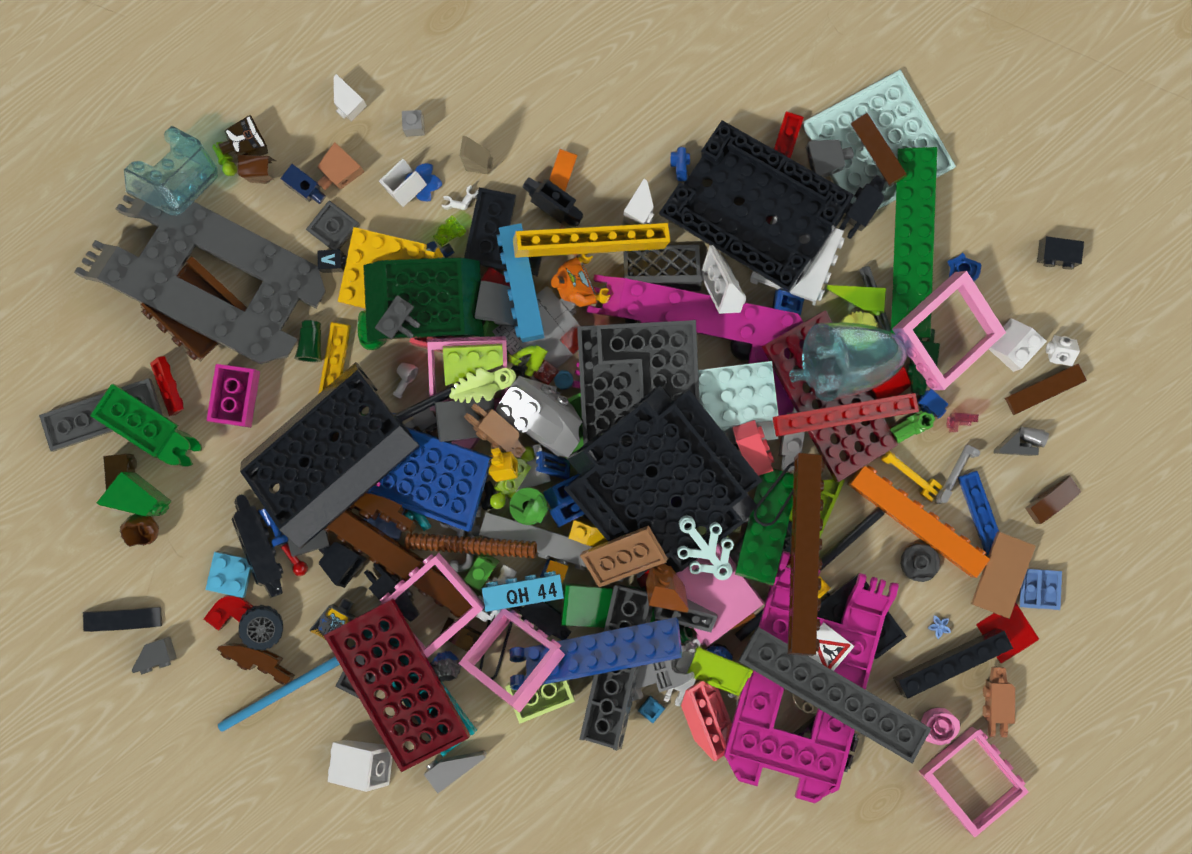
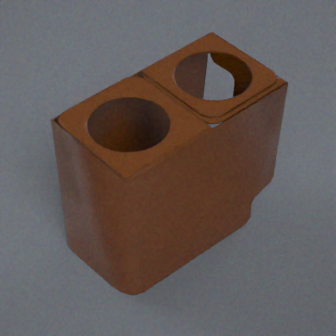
M238 155V175L250 183L267 184L265 182L274 180L268 175V164L276 160L270 156Z

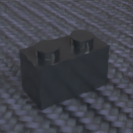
M1046 236L1039 240L1037 263H1043L1045 267H1055V265L1062 266L1063 269L1072 270L1082 264L1084 241Z

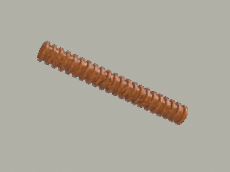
M408 532L405 537V547L408 550L411 548L413 550L417 548L418 550L424 549V551L436 550V552L440 550L446 552L447 550L449 553L452 551L457 553L459 551V553L465 552L469 554L471 552V554L477 553L478 555H481V553L487 555L489 553L490 556L493 554L495 556L501 554L503 557L505 555L507 557L513 555V557L519 556V558L523 556L529 558L530 556L531 559H534L537 554L536 541L530 543V541L524 542V540H520L518 542V540H514L512 542L511 539L508 541L506 539H502V541L500 539L494 540V538H490V540L488 538L482 539V537L478 539L472 537L471 539L469 536L466 538L461 536L459 538V536L453 537L452 535L447 537V535L441 536L437 534L436 536L431 534L430 536L429 534L424 535L420 533L418 535V533L412 534L411 532Z

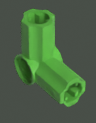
M920 410L907 417V420L893 426L890 430L897 443H900L914 434L917 435L932 428L935 418L933 414Z

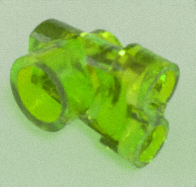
M451 215L445 220V224L438 227L433 238L442 247L457 236L459 238L466 233V229Z

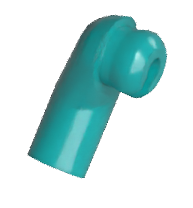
M411 510L404 513V516L416 520L423 531L431 528V524L426 516Z

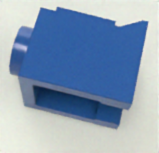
M933 389L926 390L925 395L917 400L920 410L933 414L938 419L947 411L945 408L948 406V403Z

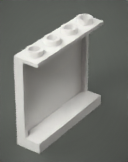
M776 217L774 218L772 224H775L777 222ZM835 228L801 281L790 291L791 294L812 301L814 306L817 300L821 301L825 291L821 288L823 283L828 284L831 273L828 272L830 266H835L838 255H835L837 248H842L845 240L842 237L843 230ZM802 235L799 241L805 244L810 241V238L807 235ZM753 271L750 279L751 283L757 285L760 282L786 291Z

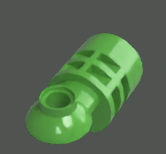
M533 488L518 490L512 496L509 505L512 517L524 525L541 524L549 509L548 501L544 494Z

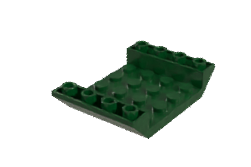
M466 258L381 260L363 265L367 342H384L390 339L376 330L375 327L396 296L414 306L409 317L420 324L419 328L411 326L407 321H404L402 327L412 332V338L484 337L483 320L475 319L481 284L480 261ZM400 331L393 337V339L409 338Z

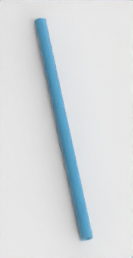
M336 657L329 659L218 723L219 730L224 732L339 666Z

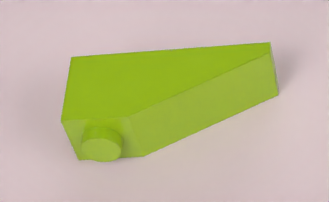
M827 285L829 292L864 312H868L873 316H880V313L885 312L886 288Z

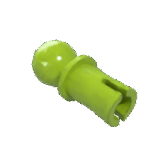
M213 144L212 148L219 159L218 164L223 165V173L226 176H234L238 169L236 164L231 162L233 157L229 154L223 155L219 146L216 147Z

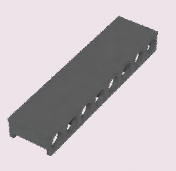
M620 584L614 585L604 632L650 623L654 606H649L647 591ZM640 666L594 675L579 740H586L610 747L616 751L622 749Z

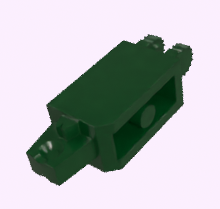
M931 329V338H927V341H922V338L918 339L937 366L940 343H934L935 329ZM910 358V364H907L906 372L909 380H911V394L916 393V395L923 396L927 388L926 380L918 372L915 363Z

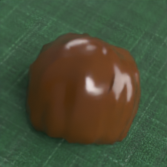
M134 514L130 515L121 524L119 532L124 543L129 547L135 545L144 546L153 543L157 539L159 526L151 516Z

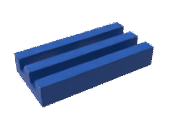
M543 451L536 453V456L539 457L536 460V464H538L536 471L565 480L570 478V462L567 459ZM544 459H548V460H551V461H554V462H557V463L564 464L565 467L560 466L559 464H556V463H551V462L544 461Z

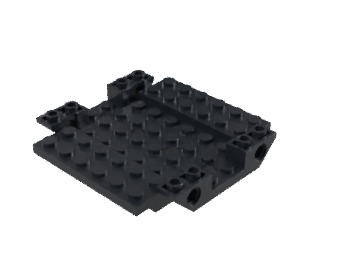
M658 385L629 409V413L600 436L597 434L567 458L580 475L565 486L564 489L607 541L649 526L668 558L663 564L671 566L678 573L687 568L690 562L696 561L698 558L688 557L687 559H681L677 554V549L680 546H686L690 549L701 550L690 534L684 533L680 529L679 520L683 516H691L696 524L695 529L699 526L705 527L706 532L701 536L707 544H709L710 538L709 526L714 522L719 523L722 527V532L718 535L717 543H719L723 538L741 526L757 505L748 495V492L761 483L762 480L689 389L672 401L661 385ZM629 435L632 437V443L625 446L621 443V438ZM649 466H655L657 473L649 476L646 474V469ZM675 496H679L682 499L681 504L678 506L671 504V499ZM686 523L684 527L690 528L691 523ZM718 526L712 528L713 532H717L719 530ZM682 550L680 552L681 555H685L687 553L686 550ZM649 569L636 573V576L638 578L641 577Z

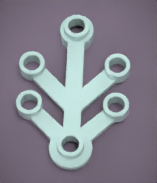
M683 516L679 520L680 529L684 533H689L701 550L680 546L677 549L679 558L709 559L713 565L700 564L698 561L690 562V572L692 574L700 572L713 573L715 578L719 580L728 579L732 574V566L728 563L730 550L734 546L733 541L728 537L722 539V553L719 560L715 553L718 535L722 532L721 525L714 522L709 526L710 538L709 544H707L695 529L694 519L691 516ZM691 523L690 528H685L684 525ZM718 526L719 530L717 532H713L712 528ZM725 542H731L730 546H724ZM682 550L687 551L685 555L680 554ZM698 565L699 567L697 570H692V566ZM725 568V573H719L720 569Z

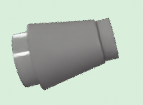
M1022 426L1019 429L1022 440L1031 443L1035 447H1045L1049 437V433L1045 432V430Z

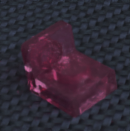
M951 413L946 423L949 433L958 432L959 425L971 426V423L978 422L979 414Z

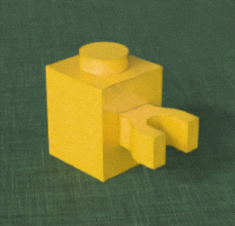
M499 448L491 449L493 455H490V457L493 458L491 459L488 474L492 476L495 482L518 478V461L513 453H501Z

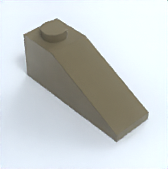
M463 136L460 157L465 170L488 174L489 169L493 168L494 161L490 151L467 136Z

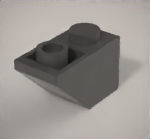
M171 637L144 645L132 668V672L140 671L142 675L153 671L152 667L159 665V668L171 665V661L177 659Z

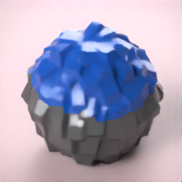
M451 651L438 653L430 663L440 682L453 681V679L458 677L461 665L458 664L460 662L459 658Z

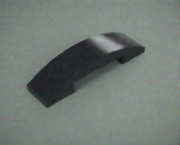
M161 607L83 612V632L162 626Z

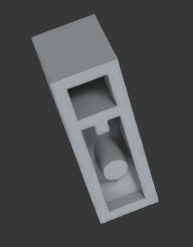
M480 751L442 758L438 762L435 759L426 766L427 770L424 775L435 791L439 793L485 759L487 753Z

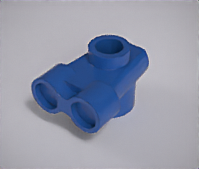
M679 147L677 151L671 152V167H676L678 181H686L687 165H690V153L686 152L685 147Z

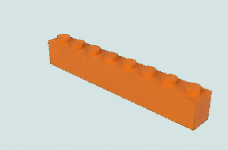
M868 465L857 470L848 482V486L876 507H879L884 513L931 546L967 575L974 578L979 576L990 561L985 556L987 553L983 549L973 547L970 544L971 541L965 536H958L954 533L955 529L947 523L945 525L938 521L940 518L936 514L926 512L920 502L910 500L908 494L902 489H895L892 486L893 483L886 477H879L873 467Z

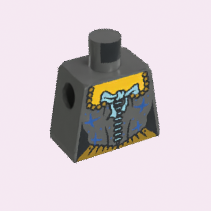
M343 598L339 607L334 604L329 605L309 631L325 639L324 635L356 618V616L349 613L354 603Z

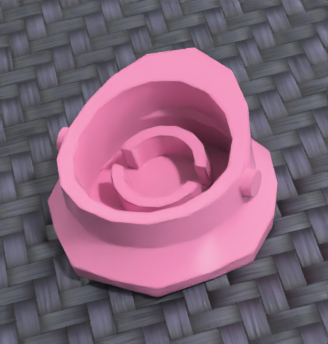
M933 708L924 712L921 723L932 728L926 741L937 745L951 743V740L960 731V721L945 708Z

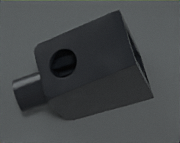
M336 541L329 547L319 549L323 554L319 565L336 586L343 588L347 586L367 560L365 556Z

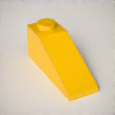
M580 516L573 521L569 539L593 547L608 542L589 519Z

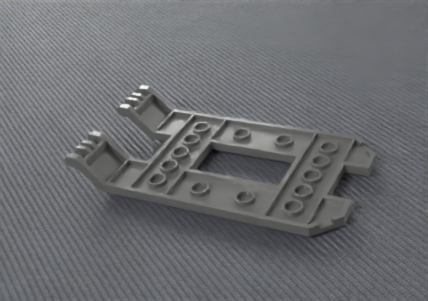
M135 178L133 185L142 189V191L137 193L133 189H128L127 194L136 199L124 195L123 201L132 206L126 208L124 205L118 204L116 211L127 217L144 219L158 227L145 249L137 257L118 246L103 244L95 240L92 247L102 252L100 255H96L88 251L86 256L95 262L83 258L82 263L88 267L90 266L91 269L88 272L81 267H77L74 273L86 280L103 283L140 303L143 302L155 311L261 365L272 360L289 357L298 340L281 330L299 300L316 309L320 304L326 291L318 266L159 183L144 182ZM195 246L263 281L245 312L177 277Z

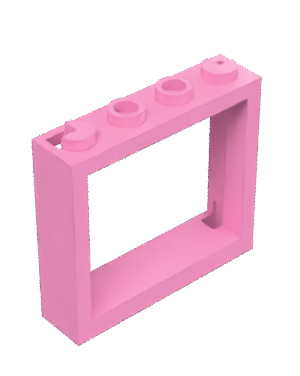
M506 336L428 338L430 397L436 394L434 350H443V346L502 344V369L507 368ZM508 388L501 390V398H493L495 411ZM447 399V400H444V401H442V402L455 401V400H454V399ZM435 405L430 407V411L436 412Z
M440 553L436 556L431 554L423 561L425 565L421 569L416 567L408 574L411 578L406 582L402 579L394 587L396 589L394 593L390 594L388 592L380 599L381 604L392 598L395 600L432 566L436 565L471 604L472 607L427 647L415 636L427 658L485 607L483 601Z
M502 609L458 664L520 713L565 654L559 649L561 645L554 639L550 642L546 639L548 636L540 629L535 631L533 629L534 625L528 620H520L521 616L514 610L509 612L506 609ZM510 621L549 649L513 696L475 667Z
M970 727L920 769L919 772L973 837H976L1024 797L1028 790L1024 787V780L1019 775L1015 776L1012 772L1014 768L1006 759L1003 761L1000 758L1001 752L996 746L990 745L986 741L988 739L987 735L981 729L977 730ZM975 739L1014 787L975 820L971 821L932 773L970 741Z

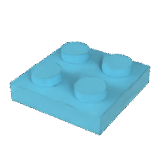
M214 552L205 590L245 598L251 574L246 558Z

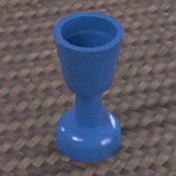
M266 509L258 511L266 525L272 528L275 536L271 541L272 546L276 547L288 542L287 536L278 529Z

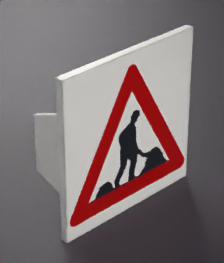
M823 622L819 631H817V639L820 641L819 651H816V655L809 657L834 671L854 648V645Z

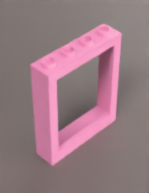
M967 271L952 274L892 328L896 339L903 345L906 354L913 360L916 369L923 375L928 387L933 390H945L1006 333ZM958 289L987 335L942 375L913 329Z

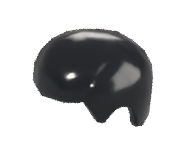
M732 340L730 347L734 357L741 361L749 360L752 344Z

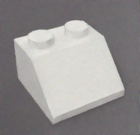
M643 179L624 210L623 221L630 225L651 224L654 220V206L647 180Z
M1010 318L1003 326L1006 333L989 350L1014 372L1021 370L1047 341L1033 328Z

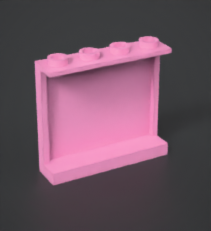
M717 543L715 555L720 560L722 546L720 543ZM730 556L728 563L732 566V574L726 580L715 578L713 573L700 572L692 574L689 566L683 571L676 573L685 585L687 599L718 615L712 632L694 628L697 632L696 637L702 645L705 643L706 646H709L765 603L747 578L735 575L737 565ZM698 558L696 560L700 564L713 565L709 559ZM693 565L692 570H697L699 566ZM720 569L719 573H725L726 569Z

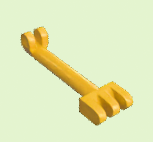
M890 450L881 458L884 463H892L921 486L923 490L920 494L930 502L934 498L929 495V492L935 496L938 494L933 487L935 486L939 490L943 487L935 479H930L929 482L924 480L900 461Z

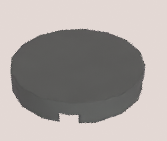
M917 543L910 545L904 550L900 564L902 571L908 578L913 581L925 582L934 578L936 573H938L940 558L931 546Z

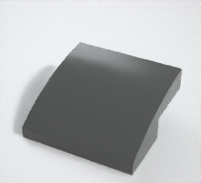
M481 281L475 319L495 321L497 325L514 327L515 319H513L511 308L514 307V302L509 300L507 291L511 287Z

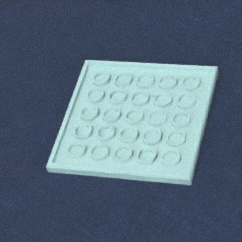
M901 70L802 122V127L810 141L839 140L842 149L852 147L853 159L845 160L843 170L830 175L834 184L852 194H855L859 187L863 188L867 183L869 184L876 175L884 179L851 126L853 121L868 113L896 158H898V148L937 147V178L956 167ZM887 182L882 189L884 200L877 210L896 200L897 183L890 187ZM853 195V198H852V200H851V202H850V203H852V204H853V202H854L855 199H856V198L854 197V195Z

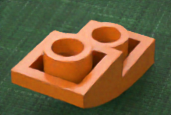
M559 149L549 181L563 191H566L578 155Z

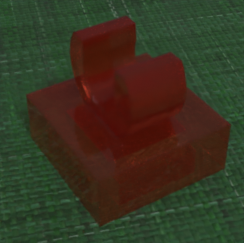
M544 359L538 372L534 371L533 376L549 385L559 370Z

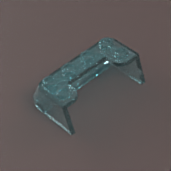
M171 126L164 133V139L170 144L171 151L154 167L142 161L130 163L124 169L126 192L170 215H179L217 179L218 168L197 138Z

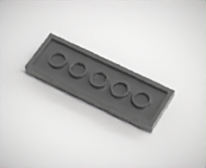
M147 378L121 387L162 414L152 379ZM105 393L39 415L50 451L54 452L113 432V430L90 416Z

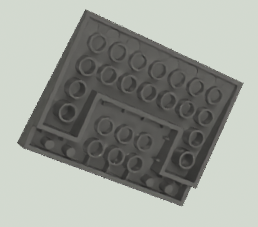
M696 320L577 327L583 445L597 434L600 436L629 413V409L658 385H661L672 401L689 389L700 402ZM629 435L623 436L621 443L625 446L630 445L632 437ZM649 466L646 469V474L649 476L657 473L655 466Z

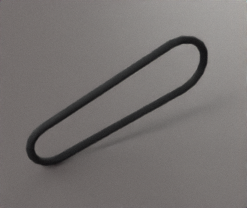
M794 463L789 464L785 468L782 474L778 477V479L774 482V484L770 487V489L767 491V493L763 496V498L759 501L756 508L754 509V518L759 524L763 526L773 525L778 520L787 503L791 499L793 495V490L789 494L779 513L772 522L763 523L758 519V507L766 499V497L777 485V483L781 480V478L788 471V469L794 466Z
M511 621L508 627V631L506 634V638L501 651L495 675L491 677L492 680H494L497 677L500 669V665L502 662V658L512 627ZM485 654L481 657L479 670L481 671L483 668Z

